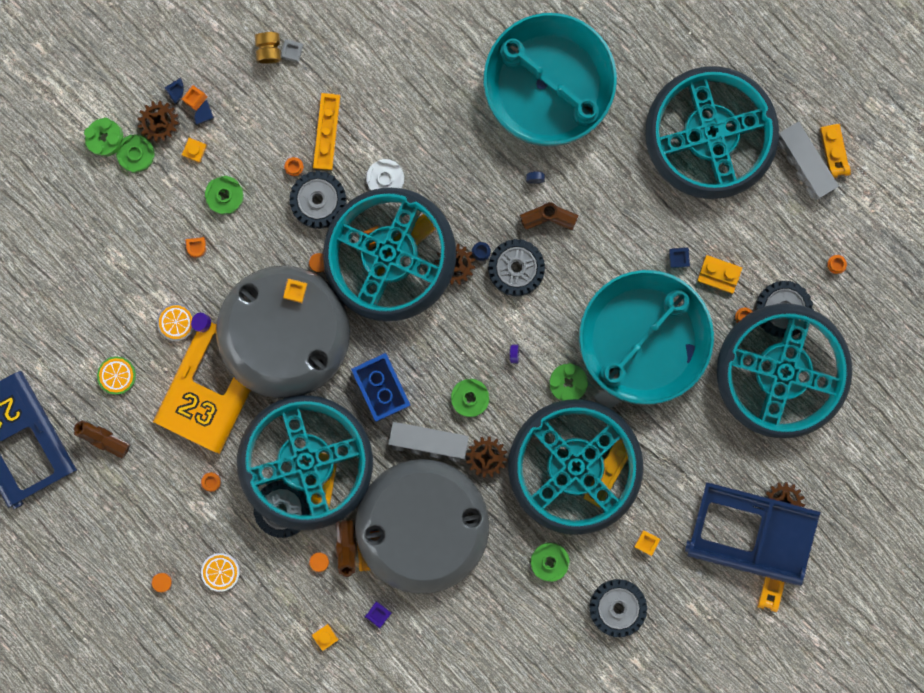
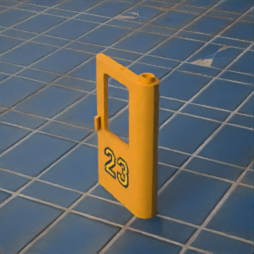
M211 322L206 332L200 333L196 331L153 422L220 454L251 390L244 387L234 377L224 395H220L193 381L198 366L214 334H216L217 324Z

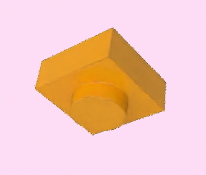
M188 138L182 156L200 163L207 144Z
M288 279L283 298L302 303L307 283Z
M642 530L634 547L652 556L660 538Z
M329 624L312 634V637L322 651L339 640Z

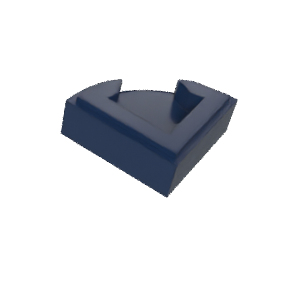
M181 78L165 87L175 105L184 94V84Z
M207 100L195 112L196 125L214 119Z

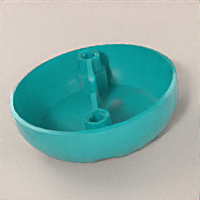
M559 13L536 14L515 22L495 41L485 63L483 75L484 92L494 117L505 130L516 138L537 146L554 147L567 145L592 132L608 114L614 100L617 85L615 61L604 39L585 22ZM511 46L516 47V48L518 49V53H516V52H515L513 49H511L510 47H511ZM538 79L547 85L545 89L537 88L536 82ZM589 106L592 109V113L584 107Z
M640 270L622 274L612 279L594 294L586 306L581 319L579 345L582 359L588 372L601 388L626 402L651 405L679 397L700 379L712 356L714 330L710 313L704 301L691 286L665 272ZM674 297H678V299L675 302H673ZM683 300V305L678 307L677 305ZM686 344L695 346L689 363H687ZM615 368L609 375V370ZM619 371L618 378L612 379Z

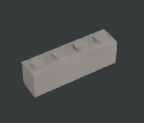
M799 121L779 133L778 146L786 151L788 162L797 169L798 172L796 174L800 181H804L808 188L806 190L811 198H815L817 201L839 187Z
M393 422L388 445H393L392 449L403 451L404 448H409L411 453L422 455L423 451L430 452V457L441 458L442 455L449 456L451 461L460 462V459H465L469 436Z

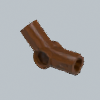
M548 202L519 216L525 230L546 222H552L572 231L579 215ZM548 207L552 208L554 210V215L550 217L546 216L544 214V209Z
M81 420L74 427L75 436L121 459L129 451L131 444L114 436L112 432L101 426L96 427Z
M346 520L336 523V553L339 574L344 577H350L355 573L357 548L356 540H354L353 520Z

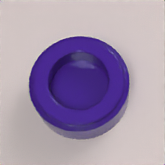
M202 312L195 314L191 321L192 328L200 333L206 332L211 325L210 317Z
M518 344L510 346V362L512 364L519 363Z

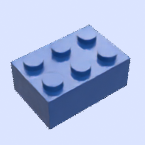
M386 353L351 369L375 422L411 406Z

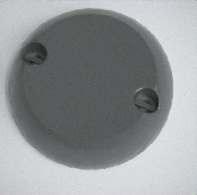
M271 266L244 277L228 293L219 311L216 325V340L223 363L239 383L260 395L285 399L309 394L322 387L336 374L347 354L350 342V323L343 302L334 293L330 284L322 277L295 266ZM288 279L307 283L302 303L283 298ZM244 295H245L251 302H246V301H244ZM312 361H313L320 369H315V368L312 366Z
M410 460L390 467L369 485L366 494L359 503L356 514V540L367 566L386 584L413 594L436 593L460 583L478 565L488 542L489 515L478 488L461 471L451 465L435 460ZM469 512L474 514L472 516L465 517V515ZM469 520H475V521H474L473 523H471V524H469V523L466 522V521H469ZM373 529H377L379 531L376 533H370V531ZM379 536H380V538H379L378 540H376V541H373V540L370 539V538H373V537H379Z

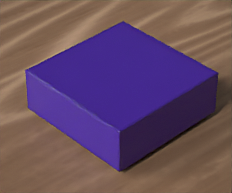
M376 601L365 617L378 628H381L392 612Z

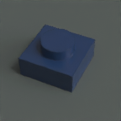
M689 247L669 249L670 268L690 267Z

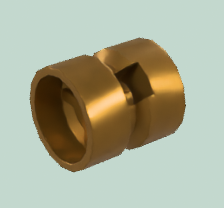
M263 32L255 35V46L259 48L256 51L257 63L273 64L281 61V50L277 48L280 45L279 33Z

